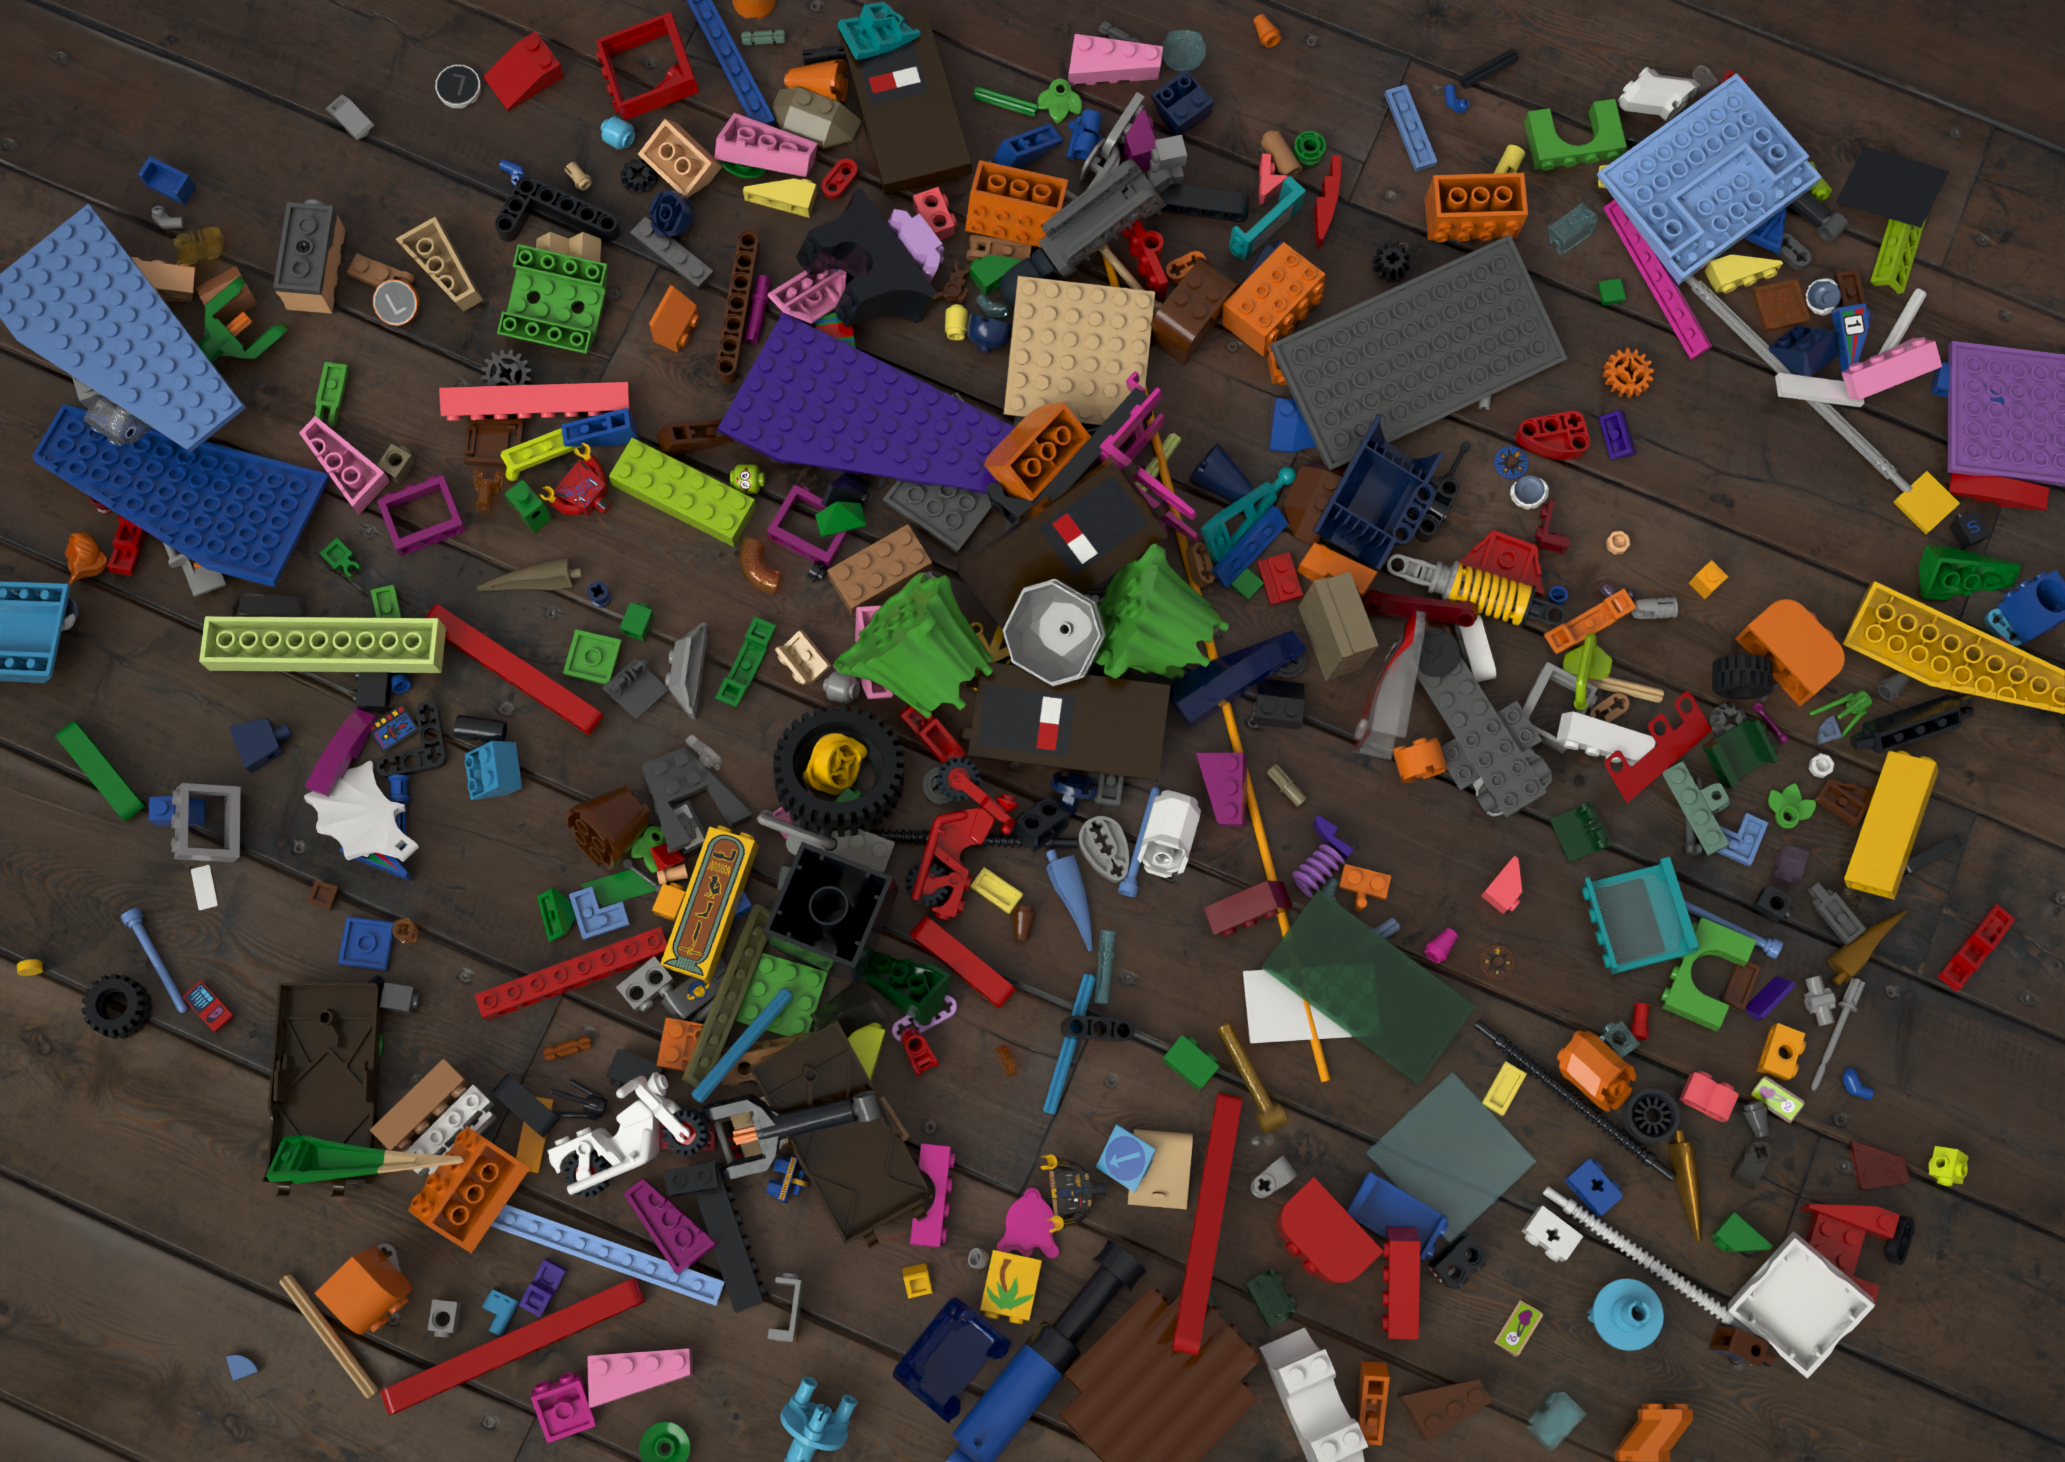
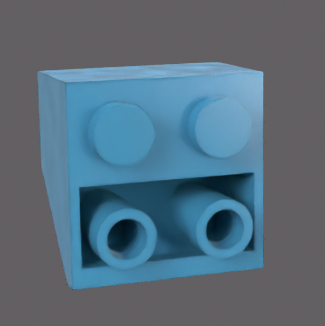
M491 741L465 754L470 800L509 795L522 789L516 742Z

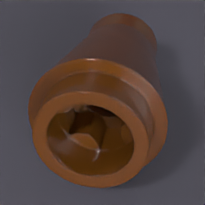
M1015 905V909L1012 911L1014 939L1029 940L1030 930L1036 914L1034 913V907Z

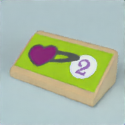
M1519 1300L1494 1343L1513 1356H1519L1544 1314Z

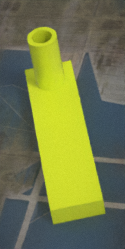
M562 428L506 449L501 452L500 456L507 466L506 478L510 481H516L521 471L583 446L565 447Z

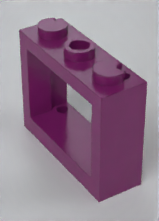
M444 475L431 476L426 482L418 485H408L402 491L387 493L377 500L394 547L400 557L467 532ZM442 490L452 519L400 538L389 509Z
M794 484L767 529L768 539L814 563L816 561L821 564L824 562V568L830 569L852 530L838 533L826 552L781 529L782 523L797 498L820 510L827 508L821 504L824 496L820 498L814 495L811 489L805 486L798 487Z

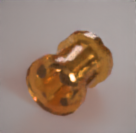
M409 919L397 920L392 928L394 936L404 944H411L418 938L419 930ZM404 927L408 929V935L403 933L402 929Z

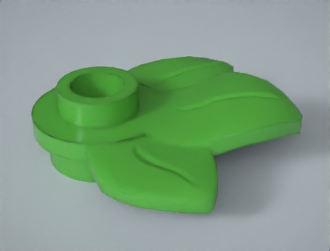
M1059 78L1050 84L1048 90L1040 94L1038 109H1049L1050 116L1058 124L1066 117L1069 111L1074 114H1080L1082 103L1079 95L1071 91L1069 82ZM1062 86L1064 92L1058 93L1056 88Z
M1795 783L1786 787L1782 793L1771 790L1768 797L1769 806L1776 813V822L1786 829L1795 827L1800 820L1809 819L1816 807V801L1802 800L1800 790ZM1788 814L1790 821H1786L1783 815Z
M659 826L647 828L643 833V837L639 838L631 847V857H643L651 873H655L658 869L650 848L667 843ZM652 834H657L659 841H654Z

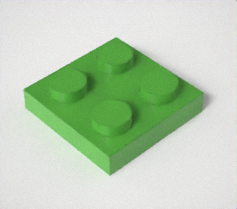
M575 629L563 675L605 685L613 677L622 641Z

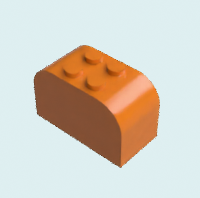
M1064 402L1046 404L1028 414L989 454L984 462V466L999 485L1003 487L1009 497L1033 501L1091 436Z
M1784 599L1776 601L1735 638L1749 654L1762 656L1773 662V679L1780 683L1783 690L1800 707L1842 670L1845 661L1844 651L1841 645L1834 639V634L1818 622V618L1813 612L1808 611L1803 605L1793 600Z
M375 1245L352 1256L314 1294L345 1326L353 1332L363 1335L370 1330L374 1333L377 1329L382 1328L391 1319L388 1314H394L396 1311H399L409 1301L406 1297L413 1291V1288L402 1272L400 1273L388 1260V1257Z

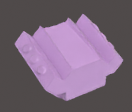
M894 209L887 224L931 283L939 265L944 261L943 244L920 213L911 218L907 211Z

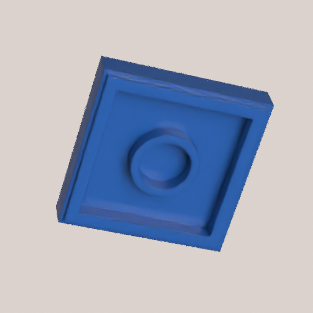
M347 916L337 964L388 971L396 923Z

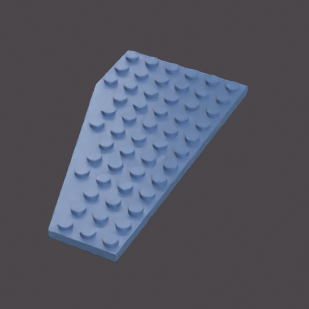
M90 204L84 206L0 274V318L18 342L188 451L192 452L246 408Z

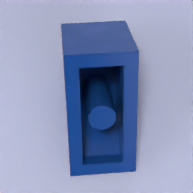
M173 796L149 797V821L155 826H171L172 815L175 814L176 805L172 804ZM189 798L188 825L206 824V801Z

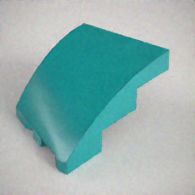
M885 2L864 4L860 17L842 19L838 23V28L856 60L889 52L920 36V31L917 28L913 30L904 22L905 18L894 12Z

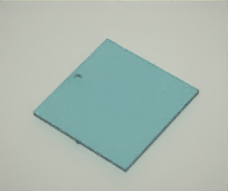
M1453 1072L1412 1110H1407V1115L1366 1152L1396 1187L1448 1218L1446 1223L1449 1224V1227L1443 1238L1449 1244L1490 1205H1495L1496 1200L1536 1163L1535 1159Z

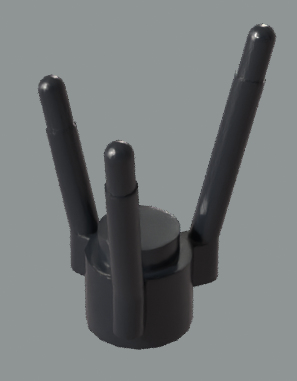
M572 1079L569 1080V1083L590 1095L587 1096V1099L552 1088L549 1090L551 1094L584 1104L583 1110L587 1111V1113L552 1112L557 1117L587 1118L594 1121L596 1117H603L608 1099L603 1098V1094L596 1093Z

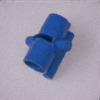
M1084 110L1081 117L1078 116L1075 121L1072 120L1069 123L1068 128L1073 130L1066 156L1068 160L1073 161L1075 157L1087 160L1094 147L1102 140L1101 135H1099L1103 118L1102 114L1094 110Z

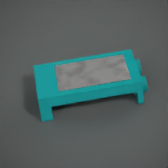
M1288 176L1283 181L1278 200L1280 203L1247 233H1244L1237 226L1232 228L1229 241L1230 252L1236 258L1240 257L1245 262L1301 210L1306 190L1291 176Z

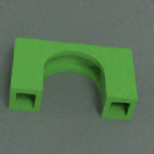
M1615 99L1593 102L1588 113L1594 139L1590 143L1581 146L1570 145L1559 138L1554 128L1550 108L1528 111L1524 125L1535 170L1543 169L1548 171L1559 166L1573 167L1579 163L1594 164L1606 159L1608 161H1615L1622 156L1627 146Z
M1701 917L1698 924L1695 922L1692 924L1699 945L1698 952L1681 957L1683 959L1680 966L1675 965L1670 976L1674 980L1671 988L1666 986L1661 1000L1665 1001L1662 1008L1717 1032L1730 1005L1701 993L1695 987L1691 978L1692 964L1703 956L1713 955L1744 967L1750 958L1757 940Z

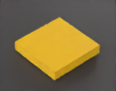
M1928 471L1911 485L1912 489L1908 493L1904 491L1893 501L1925 534L1929 533L1960 504Z

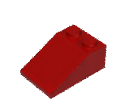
M537 31L518 41L483 78L505 109L510 111L564 78L561 64Z

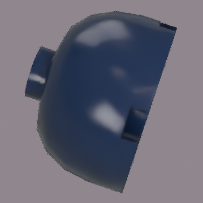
M666 190L664 193H658L650 207L649 215H653V222H650L651 227L662 236L674 237L684 234L690 229L694 220L693 204L685 195L676 191Z
M969 314L967 335L970 341L978 346V351L990 353L991 349H1001L1008 343L1012 334L1011 324L992 318H982L983 316Z

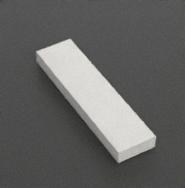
M1778 373L1775 376L1779 397L1861 407L1864 404V398L1856 400L1848 397L1844 381Z

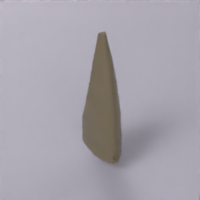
M568 557L512 571L477 586V590H556L573 587L572 579L583 577L581 568L571 569Z

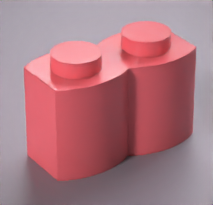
M1703 1071L1691 1073L1679 1101L1717 1121H1728L1739 1096L1737 1092L1733 1091L1734 1087L1724 1082L1716 1083L1711 1080V1075Z

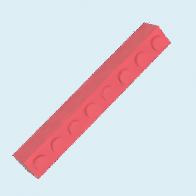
M628 382L439 388L441 416H447V421L461 420V416H470L471 420H485L484 415H494V419H508V414H517L518 418H532V414L541 413V418L555 417V413H564V417H579L578 412H588V416L601 415L602 411L612 412L624 408L630 410Z

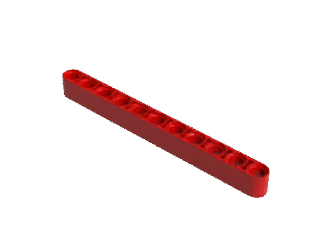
M1218 1092L1215 1102L1172 1344L1173 1351L1196 1356L1198 1355L1242 1105V1097Z
M637 1278L625 1281L381 1390L380 1394L388 1415L401 1412L644 1303L645 1298Z

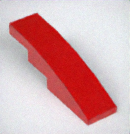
M1332 155L1329 164L1330 176H1324L1322 197H1316L1314 204L1316 248H1321L1338 200L1341 180V155Z
M1952 473L1949 493L1952 496L1973 497V501L1998 503V507L2046 511L2050 488L1999 476H1973Z
M119 515L120 525L112 542L114 550L107 568L111 573L132 576L142 549L146 531Z
M1995 904L1957 949L1937 977L1955 992L1959 991L1971 974L1980 967L1987 955L1996 948L2016 919L1998 904Z

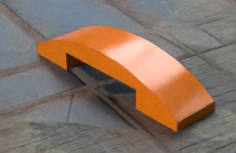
M1622 589L1604 599L1597 606L1571 621L1559 625L1543 636L1555 655L1585 641L1588 633H1599L1634 611L1637 607L1626 590Z

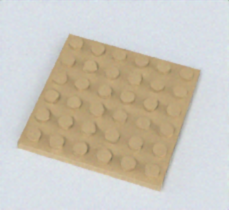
M1018 276L1003 415L1026 417L1043 405L1064 402L1081 424L1101 426L1131 393L1127 389L1126 380L1134 371L1139 373L1140 381L1138 384L1145 389L1151 337L1150 325L1153 318L1155 291Z

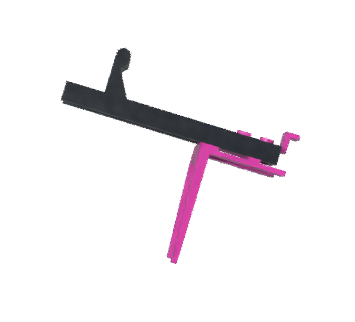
M1134 371L1126 380L1127 389L1131 393L1034 501L1007 497L1003 487L998 485V483L996 484V482L988 484L986 491L993 509L1012 524L1010 528L1020 522L1018 517L1026 512L1027 509L1048 495L1051 498V502L1076 485L1110 455L1114 457L1121 468L1128 466L1165 425L1164 415L1160 413L1145 431L1143 425L1153 415L1152 409L1162 399L1161 390L1157 387L1148 397L1145 394V389L1138 384L1140 381L1139 373ZM1132 438H1134V443L1123 454L1121 450ZM1139 466V471L1131 478L1191 520L1196 518V512ZM1137 486L1152 508L1160 505L1158 501ZM1170 511L1160 518L1194 543L1199 540L1198 534Z

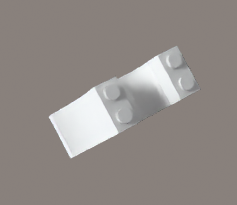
M1305 1327L1259 1347L1307 1461L1365 1462L1363 1449L1367 1448L1368 1445L1358 1422L1354 1418L1351 1419L1340 1399L1334 1383L1336 1372L1326 1349H1319L1315 1345Z

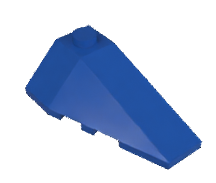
M1276 398L1272 412L1269 451L1295 453L1303 449L1317 448L1295 400Z

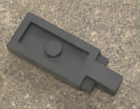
M1819 882L1807 889L1814 899L1812 903L1815 909L1844 944L1851 943L1866 931V928L1836 892L1833 893L1830 889L1825 890Z

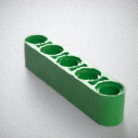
M75 720L55 734L57 740L125 822L146 807Z

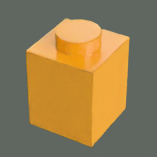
M1711 560L1693 577L1689 584L1706 599L1722 585L1728 576Z
M672 882L670 885L663 883L653 906V913L676 922L686 894L683 891L684 887Z

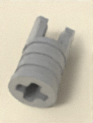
M1676 597L1636 600L1635 606L1637 608L1632 611V616L1637 619L1676 618L1678 603Z

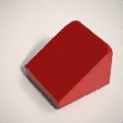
M667 843L650 848L658 871L684 862L685 859L679 850L669 854Z

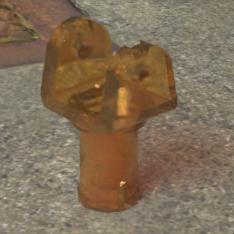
M475 468L473 481L478 491L475 503L477 509H490L492 493H499L501 491L502 470H496L494 480L481 479V468Z

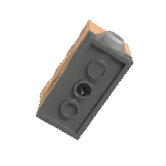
M308 199L304 203L287 202L273 288L277 295L280 296L287 310L331 314L333 312L334 289L337 286V270L341 261L340 250L344 242L345 228L334 207L324 205L320 200Z

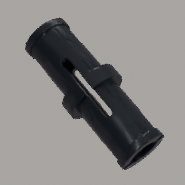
M825 45L819 49L803 50L804 65L846 59L842 46L827 47Z

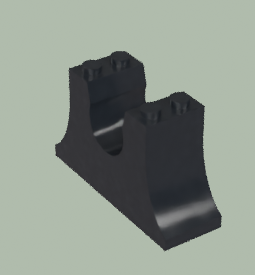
M862 188L854 191L842 216L809 230L796 256L799 264L808 275L821 274L829 269H840L849 273L854 278L847 284L834 309L838 319L842 321L846 328L878 317H899L918 323L923 321L938 295Z

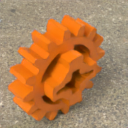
M1626 348L1624 353L1617 350L1615 356L1611 354L1608 358L1609 362H1606L1603 367L1606 369L1603 377L1608 378L1605 385L1613 386L1611 392L1618 390L1619 397L1623 393H1627L1628 398H1631L1633 393L1638 397L1642 391L1648 389V384H1651L1653 381L1651 376L1654 373V369L1648 368L1652 362L1644 360L1646 354L1639 356L1637 349L1633 353H1630L1629 348ZM1622 361L1621 365H1618L1616 368H1614L1617 363ZM1642 378V381L1635 385V382Z

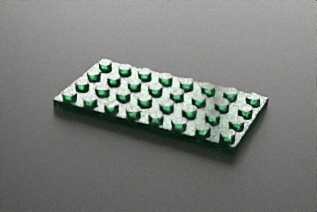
M1317 890L1261 966V969L1416 1085L1421 1083L1475 1008L1473 1004L1320 890Z

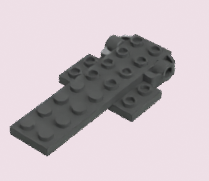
M1413 653L1405 657L1455 736V739L1441 746L1447 770L1460 791L1473 785L1476 790V798L1485 813L1493 818L1505 816L1506 819L1547 795L1546 789L1552 783V772L1544 759L1532 750L1534 746L1542 742V739L1518 701L1513 702L1496 713L1461 656L1457 667L1450 674L1443 677L1424 675L1416 667Z

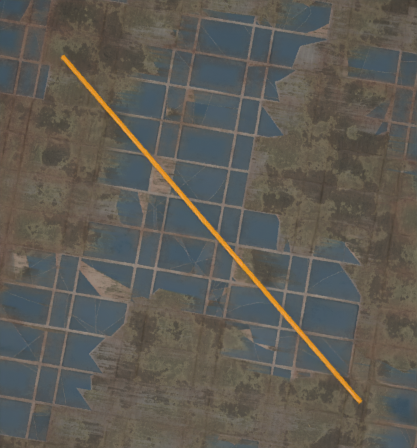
M1102 255L1110 286L1120 287L1116 270ZM1145 385V394L1149 397L1147 387ZM1153 410V415L1146 422L1147 427L1155 420ZM1158 432L1151 439L1155 457L1158 459L1160 476L1163 485L1175 494ZM1168 504L1170 512L1182 521L1180 512ZM1175 530L1189 585L1202 596L1200 587L1193 582L1186 557V550L1189 547L1187 538ZM1212 638V642H1205V646L1210 659L1234 753H1244L1214 639ZM1247 767V804L1267 880L1278 881ZM1285 911L1279 913L1277 917L1290 967L1295 968L1313 1038L1310 1042L1321 1083L1327 1082L1331 1079L1321 1042L1317 1035L1300 972L1301 967Z

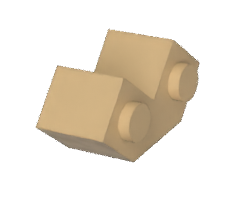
M549 232L537 238L536 248L600 262L601 239L584 232L569 239Z

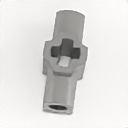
M1821 975L1805 979L1809 993L1804 994L1806 1009H1808L1810 1014L1815 1013L1819 1026L1834 1023L1831 1009L1836 1008L1834 993L1830 988L1825 989Z

